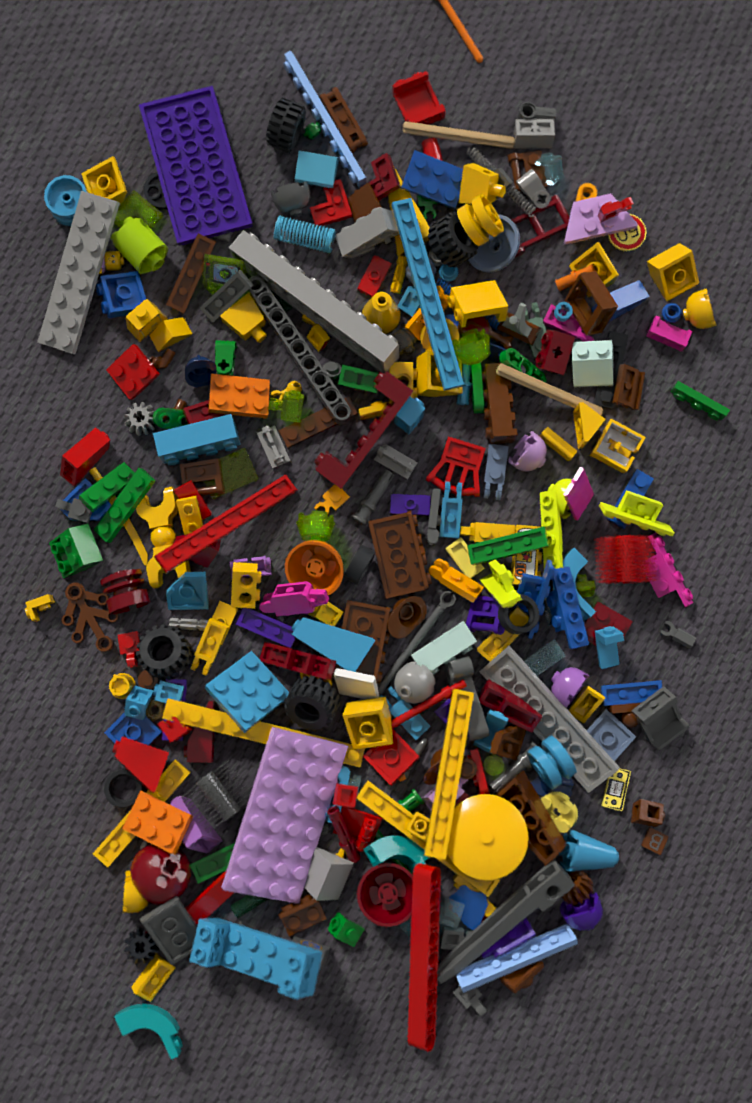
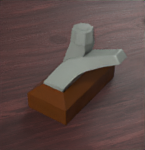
M520 303L515 315L507 312L506 321L500 322L497 329L533 346L541 327L525 320L526 305Z

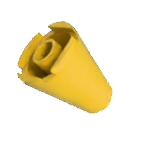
M386 292L376 293L365 304L362 311L367 321L371 324H377L384 334L393 331L398 326L401 316L398 305Z

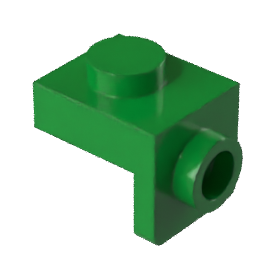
M339 912L331 920L328 931L336 939L355 947L365 930L362 926L345 918Z

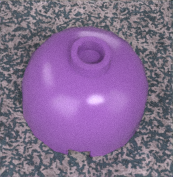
M573 667L565 668L561 673L557 671L551 679L553 682L551 691L557 700L567 708L589 675Z

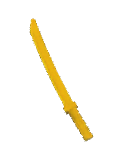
M96 467L89 471L96 482L103 478ZM112 497L109 502L113 504L117 497ZM128 519L124 527L132 539L143 564L146 566L148 553L133 524Z

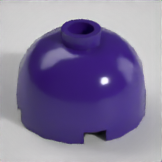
M596 892L595 894H590V899H585L583 904L578 902L574 906L564 901L561 903L560 912L570 927L575 930L584 931L593 929L599 923L603 915V908Z

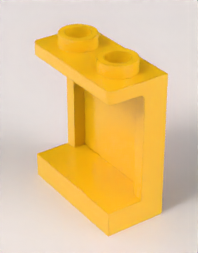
M495 280L451 287L450 296L447 299L448 306L452 308L455 320L459 322L461 328L466 327L467 319L495 314L498 322L506 321L508 304Z

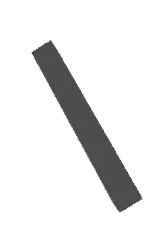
M259 276L251 277L249 280L253 286L248 292L334 421L339 425L347 424L351 419L349 405L264 280ZM256 285L261 286V288L257 291L252 290V288ZM265 301L272 302L269 306L262 305ZM276 316L282 317V320L279 322L273 321V318H275ZM286 332L293 333V336L289 338H286L283 335ZM298 347L304 349V351L300 354L294 352V350ZM312 363L315 366L313 369H306L305 365ZM318 379L326 381L323 385H317L315 382ZM328 395H335L336 399L331 402L327 401L326 397ZM339 411H346L347 415L340 418L337 416V413Z

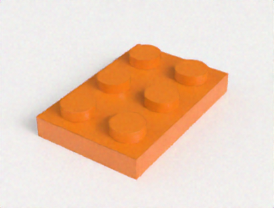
M211 373L208 412L268 418L270 380Z
M140 791L122 829L176 855L194 816L146 792Z

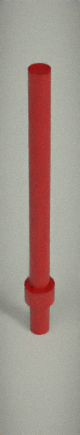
M462 679L450 687L449 685L444 687L440 693L391 720L392 729L440 701L450 699L453 689L461 690L467 687L465 680Z

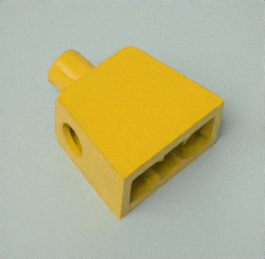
M474 163L464 165L459 203L472 204V199L480 194H483L491 203L495 202L496 196L502 198L505 195L506 187L498 184L499 175Z
M249 292L220 315L222 322L245 341L253 336L260 343L267 336L261 329L266 324L265 319Z

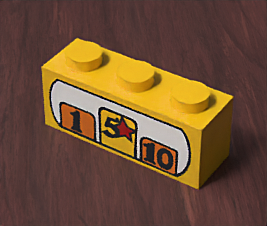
M516 525V526H515V533H519V532H523V531H527V530H531V529H535V528H539V527H538V526ZM535 550L512 556L511 574L514 578L513 586H519L522 573L541 577V572L538 571V564H541L542 552Z

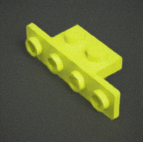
M557 490L540 492L541 526L546 527L550 546L543 548L544 569L547 560H552L553 568H562V524L557 501Z
M626 490L618 507L603 502L599 504L603 512L602 514L608 518L613 519L616 517L626 524L630 525L633 523L641 529H651L662 536H673L675 533L670 525L656 521L663 507V504L659 501Z
M495 559L489 562L492 574L479 580L502 608L512 607L521 600V597L514 590L512 585L514 578L510 570L507 571L504 564L500 565Z

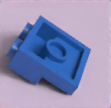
M138 271L100 276L98 284H96V292L98 296L102 295L103 302H101L103 314L107 313L108 318L127 316L136 306L146 300Z

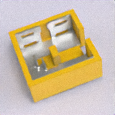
M610 419L590 456L625 474L635 458L632 456L629 459L631 453L636 454L639 451L646 437Z

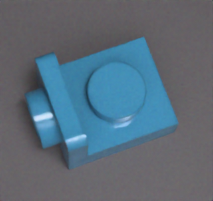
M408 286L398 307L412 317L419 310L420 305L415 287Z
M160 680V683L155 685L153 695L156 696V701L163 703L167 702V698L181 701L185 687Z
M134 686L126 699L125 716L144 720L146 708L153 698L154 691Z

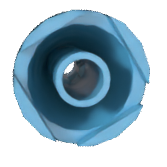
M569 829L568 834L564 833L563 838L567 846L559 855H563V862H560V866L565 871L613 868L618 863L619 854L615 847L575 830Z

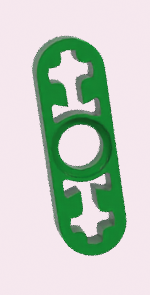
M509 348L500 353L501 364H505L522 372V364L526 370L525 374L546 383L545 374L514 348Z
M470 358V377L473 384V413H484L481 359Z

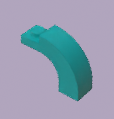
M402 836L383 837L363 849L373 867L385 860L396 859L407 865L412 875L418 863L425 864L424 861L430 858V856L424 855L425 850L411 839Z
M136 1004L117 1012L114 1016L123 1036L139 1028H148L158 1033L171 1060L180 1055L183 1045L180 1037L174 1035L178 1033L180 1026L175 1018L163 1008L151 1004Z

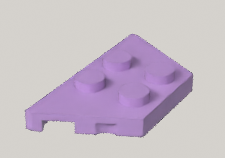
M612 194L576 201L572 205L564 245L636 229L638 224L627 211L620 212L619 215L600 222L598 213L601 206L610 201L612 203L617 201Z

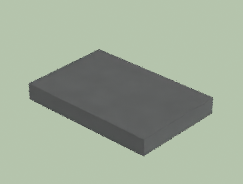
M178 896L140 918L141 923L171 965L192 953L198 926Z

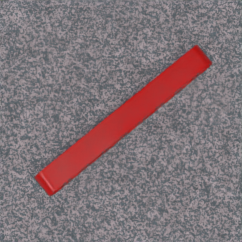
M418 863L413 871L408 1044L409 1046L430 1052L435 1044L441 871L438 867Z

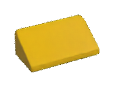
M549 427L541 433L540 437L565 460L570 461L577 453L576 449Z
M157 953L131 987L134 994L149 1002L153 1000L175 969L173 965Z

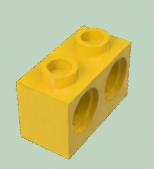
M233 562L231 607L255 608V601H260V589H256L257 583H261V571H257L258 564ZM243 575H249L251 577L244 578ZM242 593H248L250 595L244 596L242 595Z

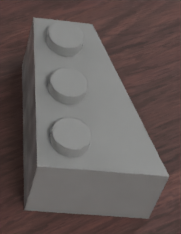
M377 207L366 217L358 218L353 225L342 228L341 232L336 234L335 237L342 257L355 258L374 250V245L385 241V244L392 242L390 238L398 235L399 230L393 211Z

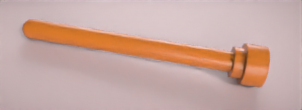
M439 0L476 62L481 63L483 61L481 53L448 0Z

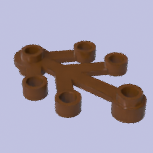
M80 583L69 584L65 590V595L69 602L65 615L62 617V623L66 626L73 625L75 621L73 614L76 605L81 610L75 632L71 636L72 641L75 643L83 642V632L87 621L97 638V649L102 652L110 651L113 647V640L109 636H105L94 616L114 623L118 621L119 614H116V619L110 620L109 611L89 607L84 600L97 601L99 605L104 606L107 605L106 602L101 603L99 599L101 596H105L107 601L109 596L104 593L96 594L85 591L84 586ZM74 589L79 590L78 596H73L72 592ZM67 616L71 617V622L69 624L65 623V618ZM77 633L81 634V639L79 641L75 640V635ZM104 640H107L109 642V645L106 648L102 646V642Z

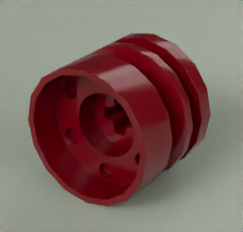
M141 569L118 571L100 580L101 586L107 587L103 590V593L114 595L106 601L110 615L130 611V605L136 604L137 608L151 603L147 589H137V587L145 583L144 579H137L143 575Z

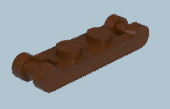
M335 87L331 89V92L319 95L322 104L325 106L351 153L356 152V149L361 146L362 148L367 146V139L338 88ZM357 136L358 139L353 142L351 138Z

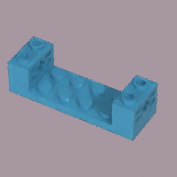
M215 917L199 919L190 962L204 967L221 965L279 985V993L298 999L314 994L323 952Z

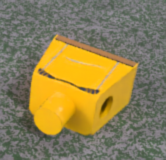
M146 299L126 316L127 329L141 342L163 320L168 318L154 303Z

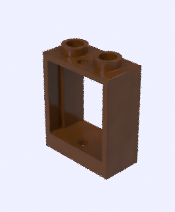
M596 271L580 273L564 300L572 306V314L586 336L602 333L619 307ZM588 291L598 305L594 312H592L584 299Z

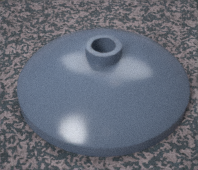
M499 215L504 231L496 237L489 235V241L479 246L477 254L469 259L472 266L482 272H496L505 268L512 262L518 252L520 245L519 230L516 224L504 215Z

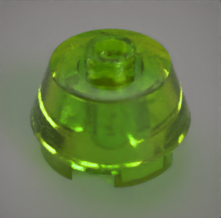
M477 328L462 333L463 338L458 341L457 339L452 341L456 356L465 365L478 364L490 355V336L486 334L485 329L481 330V332H478Z
M311 511V514L305 516L301 512L298 514V521L296 522L302 540H319L323 542L330 540L336 524L334 522V515L329 517L328 512Z

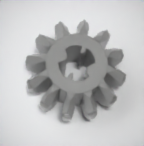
M141 402L139 407L136 403H133V410L129 407L127 408L130 414L124 415V418L127 419L124 424L126 427H129L131 433L136 431V434L140 436L143 430L145 435H148V428L151 430L155 429L152 425L155 424L153 422L155 411H152L153 407L151 405L146 406L144 402ZM140 415L144 417V420L141 419L142 422L137 420V417L140 418Z

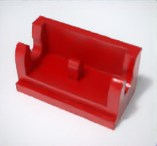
M175 716L171 717L174 721L173 723L170 720H162L158 723L170 742L178 741L193 730L192 726L181 723Z

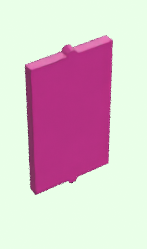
M581 467L563 494L573 518L577 521L594 495L586 472Z

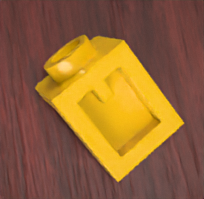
M47 594L25 602L27 606L25 613L28 619H31L33 622L40 621L36 609L44 611L51 608L50 604L55 603L53 595Z
M328 602L327 604L316 606L314 612L308 613V615L324 624L335 627L343 611Z

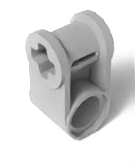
M530 169L516 181L520 190L536 207L544 208L549 204L550 195L534 170Z

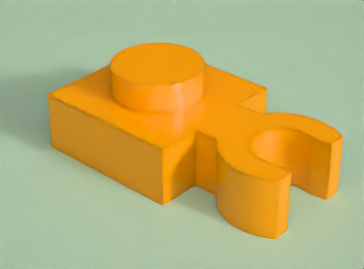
M334 484L322 495L325 501L317 503L314 509L317 510L319 507H324L325 512L321 515L324 518L329 514L331 507L336 511L350 497L342 488L340 489Z

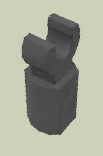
M664 621L663 624L669 627V631L660 630V635L671 636L672 640L689 649L693 646L696 640L695 636L680 628L676 629L670 621Z

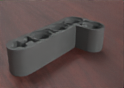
M465 657L448 662L445 667V673L449 687L464 679L467 687L461 690L474 693L466 739L468 742L489 737V729L472 680L474 669L471 659Z

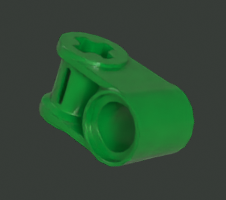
M216 340L215 364L217 374L233 375L236 341ZM224 365H227V367L225 368V370L222 371V368L224 367Z

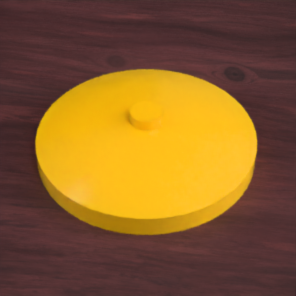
M488 794L472 796L458 804L454 809L447 849L453 864L464 874L479 880L502 878L516 869L521 863L528 845L527 826L518 809L509 801Z

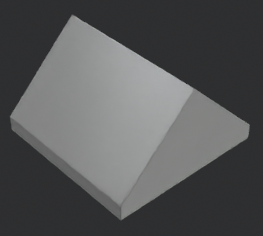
M318 847L315 848L304 888L316 900H338L353 862Z

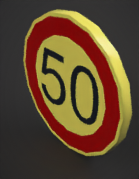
M630 214L631 217L638 224L636 229L608 235L612 245L622 251L637 249L642 245L646 237L645 224L640 218Z

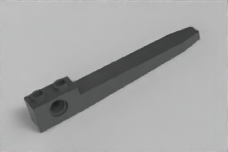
M555 859L548 863L516 890L438 965L437 980L442 984L458 974L536 908L539 907L544 912L548 907H551L559 898L575 886L568 873Z

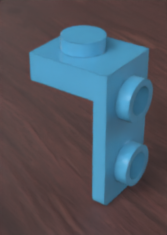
M614 626L596 630L595 637L599 667L604 669L619 665L617 642L624 641L623 633Z
M492 710L489 711L485 718L489 729V737L475 740L473 744L489 753L495 733L504 729L508 722V718L501 712Z

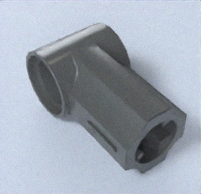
M525 102L520 106L516 119H554L555 124L556 110L555 108L535 107L534 104Z

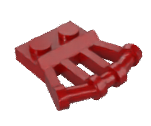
M448 436L440 462L425 480L429 483L432 482L445 493V482H450L454 467L456 466L463 469L459 483H462L461 496L474 495V497H480L478 471L486 448ZM446 463L450 466L445 482H443L435 475ZM468 471L473 472L474 488H463ZM451 485L449 493L455 494V497H457V487Z

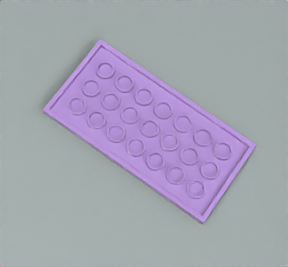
M271 728L222 884L223 890L299 904L307 880L312 855L315 848H317L327 816L326 811L330 806L338 780L337 776L341 771L348 746L284 729Z

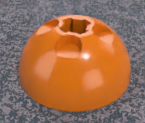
M309 540L298 544L290 551L285 561V574L289 583L307 581L312 584L314 589H325L327 595H330L338 589L342 582L344 565L340 554L333 546L323 541Z

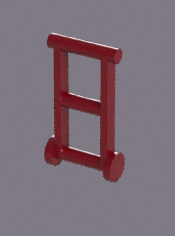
M558 195L551 197L552 201L546 207H537L530 214H534L533 217H529V214L524 213L511 219L515 224L529 219L537 234V237L519 245L518 252L514 258L524 254L525 248L567 229L570 217ZM555 206L564 224L544 232L535 215Z

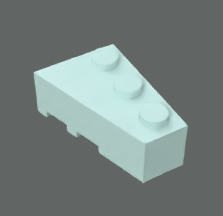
M462 621L451 630L413 653L411 657L414 662H417V665H425L435 674L439 671L438 666L443 663L447 665L448 662L456 660L454 656L460 652L463 655L473 649L471 645L477 641L465 622Z

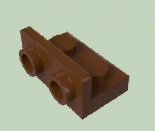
M311 894L302 897L299 904L293 906V903H289L281 907L282 911L279 912L278 916L282 919L288 936L327 919L320 901L312 897Z

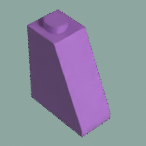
M182 796L172 799L170 805L194 816L183 838L186 848L208 853L222 842L221 837L210 823L207 822L202 813L199 812V809L194 810L196 805L191 807L194 804L193 802L189 803L191 799L185 801L187 798H181Z

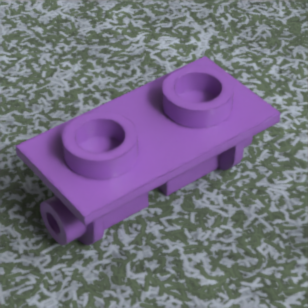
M270 557L251 558V562H248V558L230 561L231 575L233 574V562L258 564L257 571H261V576L272 575ZM243 575L244 578L251 577L249 575Z

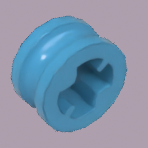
M567 302L559 303L554 310V316L560 322L567 321L573 313L572 306ZM561 308H565L568 311L565 316H562V313L559 314Z

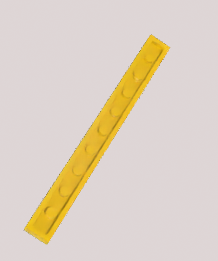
M167 698L162 719L173 721L171 717L175 716L183 724L267 744L272 727L345 744L348 748L343 763L356 767H361L365 748L353 750L352 744L261 721L244 733L225 712Z

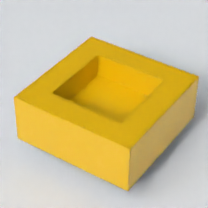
M319 324L313 326L307 336L318 352L324 349L330 340L327 332Z

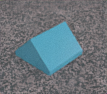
M299 151L295 182H308L311 185L333 188L339 158Z

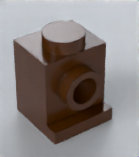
M643 799L634 802L631 823L652 827L662 825L665 819L664 804Z

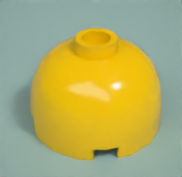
M707 288L689 296L686 301V309H683L685 320H690L694 327L700 329L716 326Z
M126 871L122 913L139 912L148 904L131 880V871Z

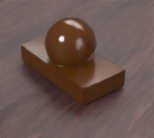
M641 703L609 705L608 711L611 714L622 713L621 720L626 727L633 728L639 725L632 710Z
M539 960L499 977L500 982L516 994L520 989L528 988L532 985L534 976L544 968V963Z

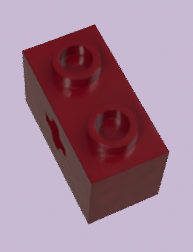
M546 330V333L542 336L541 350L536 357V367L551 373L564 375L575 337L555 330Z

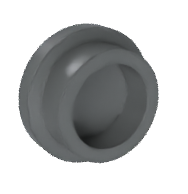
M327 362L323 365V369L331 380L339 378L342 369L339 363Z

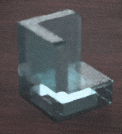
M444 895L440 907L439 923L457 929L465 905Z

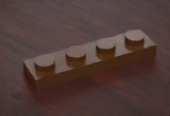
M199 233L197 234L167 301V306L181 313L185 312L216 243L215 241Z
M350 397L344 398L351 409V418L358 415ZM324 408L280 429L279 432L287 448H290L337 425L327 409ZM339 411L337 413V416L340 418L347 415L346 411Z

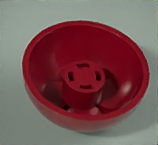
M149 844L143 847L134 857L130 874L134 886L144 900L152 904L163 905L176 896L179 898L185 892L190 882L191 867L187 856L180 848L176 855L153 844Z
M382 863L369 869L362 877L357 890L358 904L365 917L371 922L385 927L396 926L408 920L412 916L413 875L404 867L394 863Z

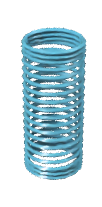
M280 215L277 218L274 229V240L286 241V243H293V245L296 243L299 246H306V248L309 247L313 250L316 248V250L331 253L332 247L330 248L331 242L332 244L334 242L336 230L333 228L328 230V227L325 229L321 225L318 228V225L315 227V224L312 225L311 223L308 226V222L305 224L304 221L300 220L298 223V220L295 221V219L292 220L291 218L288 220V217L285 219V216Z

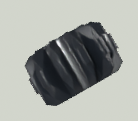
M140 927L136 929V933L131 931L129 933L130 938H126L124 943L129 945L124 948V952L130 951L127 958L131 959L134 956L135 964L140 959L143 964L147 963V958L153 960L155 958L153 953H158L159 949L155 947L157 944L148 935V931L145 929L142 933ZM139 943H145L144 950L143 948L141 950L138 948Z

